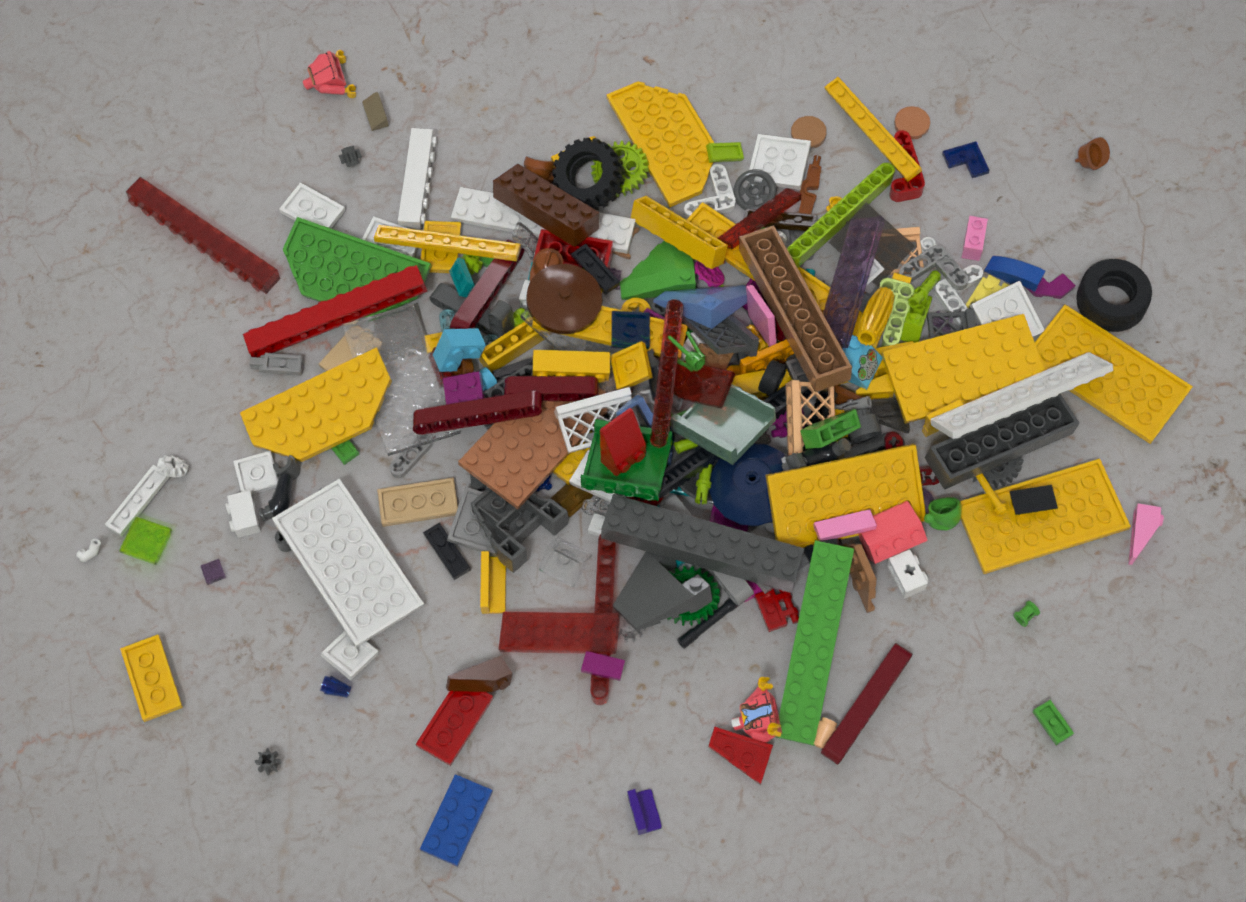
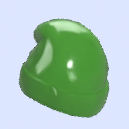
M953 497L933 500L928 506L929 513L924 516V521L933 529L941 531L956 527L962 515L960 500Z

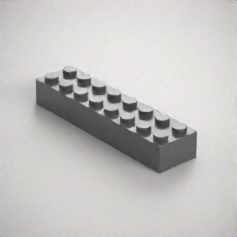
M1059 394L1056 397L1044 400L1042 403L1027 407L1023 411L1013 413L1009 417L999 419L993 424L985 425L976 431L966 433L960 438H950L931 446L925 459L945 490L1072 435L1080 422L1062 395Z

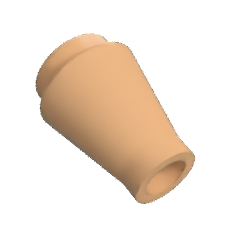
M822 717L818 723L813 744L823 749L835 732L837 723Z

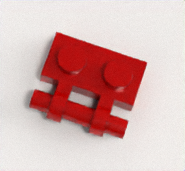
M774 589L766 594L760 592L754 595L768 632L786 627L788 624L786 618H791L793 624L798 623L799 612L797 607L793 605L791 593L779 590L780 594L776 595ZM779 602H784L787 610L782 611Z

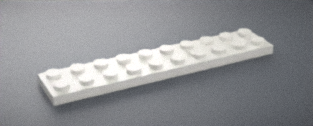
M463 187L459 189L451 215V221L534 237H539L541 229H544L493 198V193ZM599 213V229L589 237L613 241V251L628 254L636 225L635 219Z
M1090 352L931 418V426L952 439L960 438L966 433L976 431L985 425L993 424L999 419L1009 417L1011 414L1023 411L1034 404L1042 403L1044 400L1056 397L1062 392L1074 389L1076 386L1089 383L1090 380L1103 377L1113 371V364Z

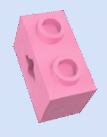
M969 216L961 258L980 261L988 219Z

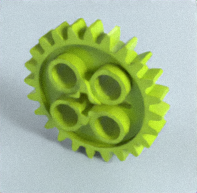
M621 140L620 145H617L616 141H614L611 148L618 157L624 155L621 158L622 166L625 169V174L630 177V179H627L622 175L625 181L623 185H620L622 188L621 192L624 196H626V191L633 194V188L639 190L638 184L644 185L642 178H648L646 172H649V162L646 160V154L643 153L642 148L638 149L637 144L632 146L630 141H628L624 145L623 140ZM593 161L595 165H591V175L595 184L599 181L603 172V165L600 161Z

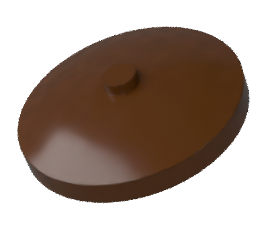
M556 264L542 269L532 278L527 289L526 304L533 320L545 330L557 334H574L585 330L597 319L602 305V293L596 279L586 270L575 265Z

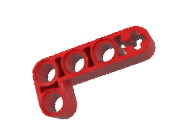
M904 130L897 131L894 135L895 140L920 166L910 134ZM922 171L908 182L903 176L902 178L895 179L891 184L890 199L895 202H902L920 198L925 186Z

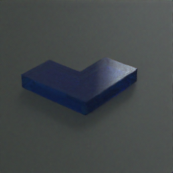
M976 141L942 152L948 169L966 164L972 178L989 174L990 170Z

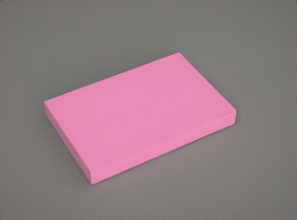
M753 285L746 286L748 316L768 346L775 345V316Z

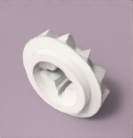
M164 455L163 458L158 460L157 468L166 476L182 477L188 472L189 465L186 464L185 460H180V457Z

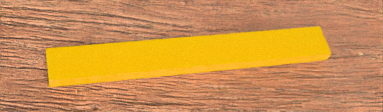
M836 77L824 87L828 94L907 182L922 171L914 159L839 77Z
M378 225L374 235V242L510 261H517L521 250V244L386 225Z

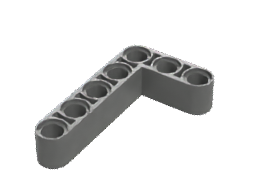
M440 283L429 299L434 305L454 316L466 297L459 296L456 290ZM498 300L492 310L487 308L474 328H478L481 332L495 340L515 328L512 307L505 301Z

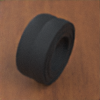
M772 360L761 378L758 390L769 396L774 394L784 378L787 366Z

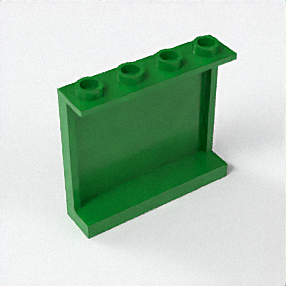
M596 419L594 436L585 470L580 477L581 488L659 501L672 446V431L639 426L646 443V455L642 461L631 465L627 472L615 476L601 463L600 429L611 421Z

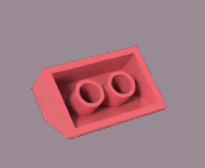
M908 501L873 515L877 525L876 529L858 533L867 559L874 564L928 541L923 525Z

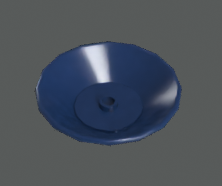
M753 444L733 465L720 458L712 470L710 478L711 488L709 491L714 506L725 518L740 525L760 526L773 522L765 475L784 471L781 466L783 464L781 458L786 457L784 453L766 444ZM751 477H755V478H756L755 481H750L749 479H750Z

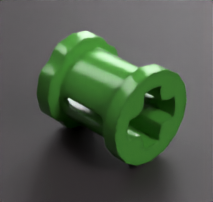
M1027 601L1025 606L1019 612L1016 611L1013 616L1021 626L1026 627L1034 616L1040 614V611L1033 602Z

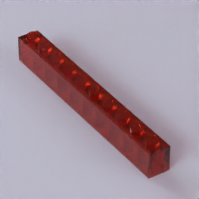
M139 177L126 191L129 198L128 202L132 206H138L145 215H151L160 225H166L173 234L182 236L186 243H192L203 254L207 253L214 262L223 264L227 271L236 273L243 282L248 281L256 291L260 292L261 290L267 294L281 279L276 268L142 177Z

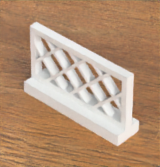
M630 387L555 408V417L558 419L568 453L591 447L592 441L586 437L590 429L594 431L593 424L596 418L611 421L614 414L618 411L619 405L632 399ZM633 407L632 410H633V412H634V414H635V417H636V420H637V422H638V425L640 426V423H639V420H638V417H637V414H636V411H635V407ZM607 408L613 411L609 420L599 415L601 409ZM589 413L595 416L591 425L580 420L583 414ZM571 418L576 421L572 430L565 427L563 419ZM578 423L588 428L585 436L574 431ZM572 434L582 439L580 445L571 447L569 439Z

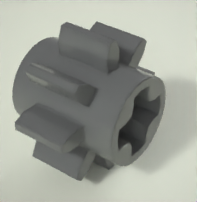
M354 145L341 149L342 154L339 155L342 164L346 163V166L350 167L360 163L358 158L362 156L360 150L355 149Z
M267 748L266 752H258L259 760H255L256 765H260L258 771L261 773L265 770L268 776L272 771L278 772L277 764L282 762L280 759H276L279 755L277 751L271 753L269 748ZM268 759L269 761H271V763L268 764L265 763V761Z

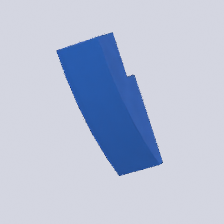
M992 256L984 269V272L1011 285L1020 281L1022 286L1034 292L1037 290L1046 272L1026 262L1002 256Z

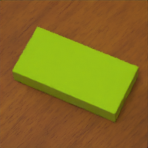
M741 142L708 143L706 145L709 163L735 162L744 159Z

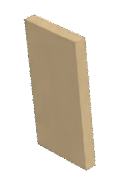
M454 477L377 489L382 527L455 516L458 509Z

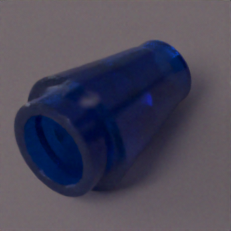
M325 676L320 691L324 692V695L348 698L351 686L333 676Z

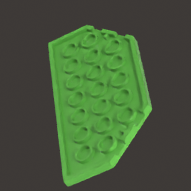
M299 217L296 218L283 247V252L302 296L318 302L327 301L338 294H345L356 287L365 286L373 280H380L391 273L400 272L409 266H418L425 283L432 267L431 263ZM419 295L363 318L371 320L418 299Z

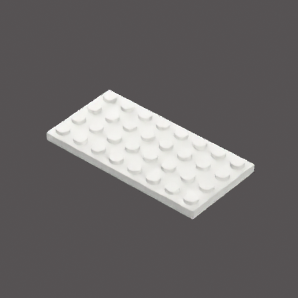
M340 479L272 518L277 529L356 648L424 606V603Z

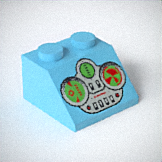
M849 334L842 348L852 366L851 380L848 382L867 390L882 361V356L871 345L861 344L858 341V337Z

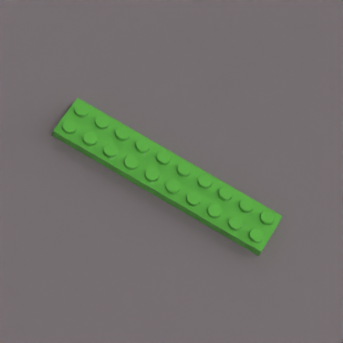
M815 540L779 713L782 733L780 737L775 736V738L815 746L813 743L821 717L854 548Z

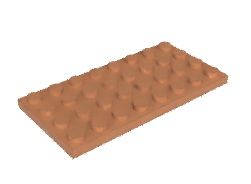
M598 387V395L606 393ZM542 401V413L538 416L494 423L458 461V465L516 509H519L570 454L567 451L554 411L557 406L576 401ZM601 409L599 415L604 417L609 409ZM585 413L580 420L591 425L595 416ZM571 418L563 419L565 427L572 430L576 421ZM578 423L574 431L585 436L588 428ZM572 434L569 439L571 447L577 446L582 439Z

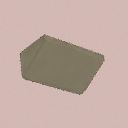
M378 92L373 93L362 101L372 131L389 126Z

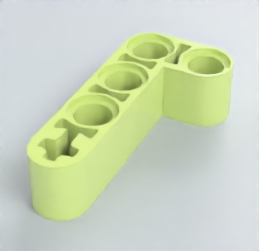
M891 278L881 280L879 288L887 287L894 293L893 309L884 331L881 347L900 343L904 321L910 308L908 299L914 292V287L911 284Z

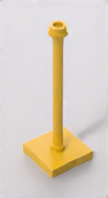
M959 399L926 415L925 424L922 429L924 436L928 437L939 431L931 426V418L962 406L961 400ZM983 473L975 476L994 505V513L998 516L1005 514L1008 511L1007 504L1001 503Z

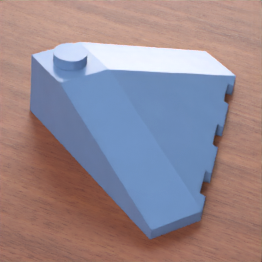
M736 285L665 291L653 299V303L712 329L747 303L746 286Z

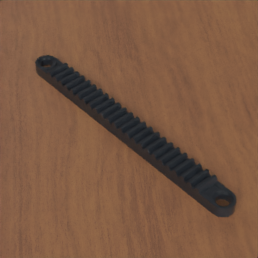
M786 385L764 400V402L770 403L775 407L776 419L786 412ZM807 389L802 395L807 399L812 392ZM701 446L691 450L666 468L659 499L672 490H677L680 485L683 486L685 481H690L692 476L696 477L698 472L701 473L704 468L707 469L710 464L713 465L715 460H720V457Z

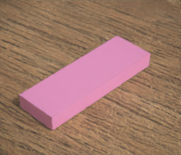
M865 510L814 522L813 526L819 541L822 542L875 530L877 525L871 511Z

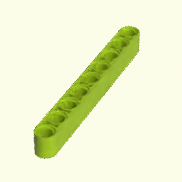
M882 163L787 248L797 268L891 185L895 173V167L892 164Z

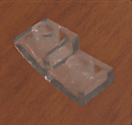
M517 222L512 232V239L515 243L521 244V248H525L529 258L533 260L538 238L528 227L521 222Z

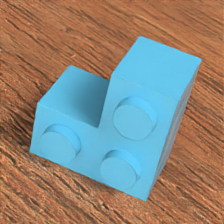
M478 328L444 329L433 357L440 372H453L458 370L462 359L480 358L486 345Z

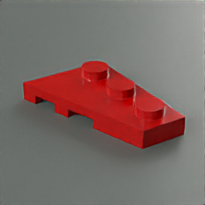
M714 726L708 747L761 785L773 745Z

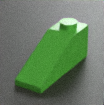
M852 409L814 423L800 430L806 449L822 448L861 428L856 409Z

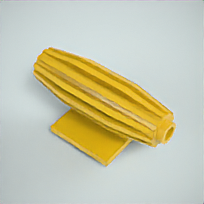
M887 287L877 289L868 300L863 313L854 307L843 328V332L848 336L851 334L858 337V341L861 344L871 345L876 349L892 313L893 291Z

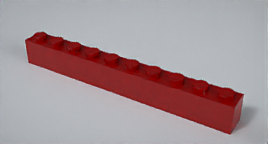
M409 266L400 272L391 273L380 280H373L365 286L356 287L345 294H338L332 299L321 301L309 308H303L292 315H285L277 321H271L259 328L250 329L243 334L251 357L260 358L265 353L277 352L428 291L418 266Z

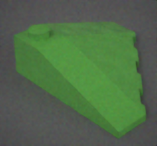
M663 241L649 253V256L644 261H641L632 270V273L620 282L621 300L656 298L665 291L695 289L693 259L683 251H679L675 246Z

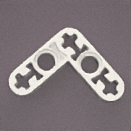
M715 164L710 169V179L716 196L688 202L684 207V215L687 219L692 214L689 209L695 211L702 202L706 205L713 204L714 210L720 214L729 213L734 210L735 197L726 168L723 165ZM715 171L721 173V179L718 180V175ZM725 185L728 189L726 191H720L718 190V186Z
M970 265L963 269L969 277L966 288L978 283L983 276V270L978 265ZM971 272L978 273L977 277L975 275L970 276ZM946 279L936 284L935 296L947 312H959L960 310L965 312L968 309L957 294L962 290H955ZM940 288L947 289L946 293L944 291L940 292ZM955 301L958 303V307L952 308L948 305V302ZM960 317L952 318L959 327L961 325Z

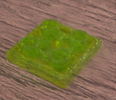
M135 517L119 551L122 554L156 565L172 533V529Z

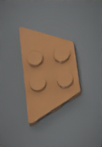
M844 543L842 546L854 548L850 568L853 588L855 591H858L866 612H872L875 610V606L872 604L871 599L876 597V577L861 544L851 543L847 545V543Z

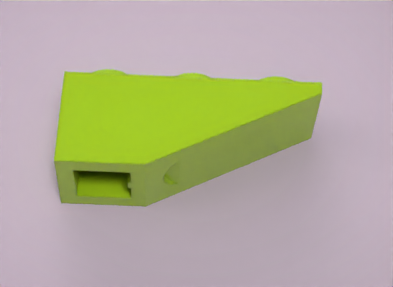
M928 296L917 308H909L900 340L906 342L913 341L914 343L920 341L933 297Z

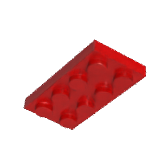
M449 691L418 739L416 747L451 766L494 699L493 696L487 692Z

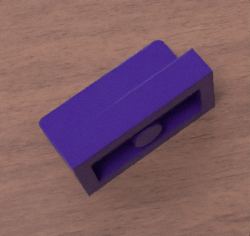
M635 789L627 791L638 835L661 829L662 825L652 790L648 789L637 793Z

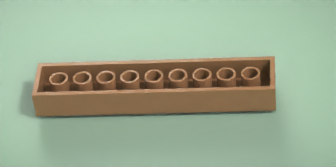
M774 225L740 236L739 251L814 391L818 392L850 381L852 366Z

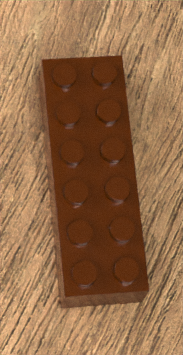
M516 164L493 180V198L574 247L599 229L600 212L520 164Z

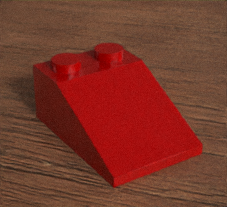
M631 408L600 429L601 463L615 476L627 472L631 465L642 461L646 455V443Z

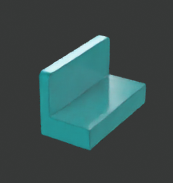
M457 258L449 272L459 296L467 298L475 284L464 259Z

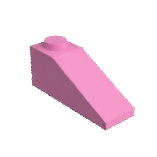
M1139 503L1133 511L1129 565H1133L1158 527L1162 526L1164 515H1161V507Z

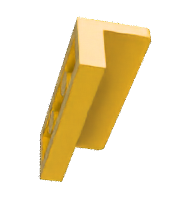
M481 551L482 614L505 613L506 566L499 561L498 557H490L489 551Z

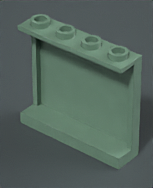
M713 375V385L682 416L675 413L670 418L672 431L733 465L776 421L775 407L758 399L755 395L745 392L740 387L732 385L724 378Z

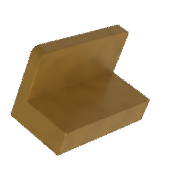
M566 483L550 499L567 511L568 517H572L594 495Z

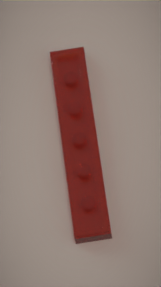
M789 188L784 189L775 198L766 202L719 236L718 239L727 244V248L734 249L739 245L740 236L760 230L801 200V193Z

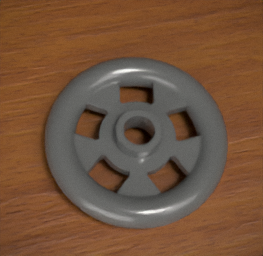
M752 169L742 173L734 184L733 193L735 201L744 210H765L772 204L776 196L774 179L767 172L759 169ZM755 176L763 178L761 184L754 182ZM745 180L750 182L747 185L746 189L742 187V184ZM763 187H769V194H764ZM754 188L758 189L757 194H752ZM745 193L750 198L747 202L741 197ZM762 198L763 203L755 205L754 200Z

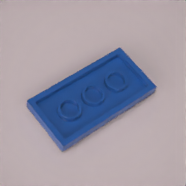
M455 774L425 836L420 851L458 867L493 791Z

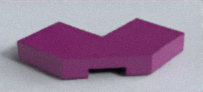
M1062 273L1050 283L1043 278L1035 292L1028 288L1026 289L1035 297L1048 296L1062 299L1076 285Z

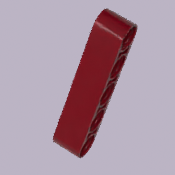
M511 376L504 380V395L538 391L542 394V401H579L598 396V379L592 376Z

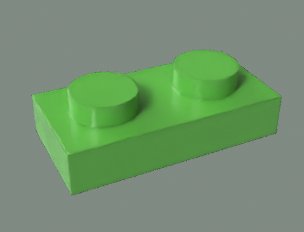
M1051 700L1033 710V714L1056 746L1073 736L1074 732Z

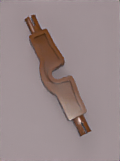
M815 155L813 163L809 164L807 177L802 182L801 190L799 191L801 200L800 214L812 215L817 196L808 192V190L819 189L822 168L820 166L821 156L819 155L818 159L817 155Z

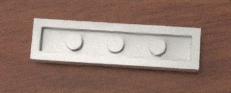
M152 465L105 523L106 527L122 537L170 477L162 474L155 465Z

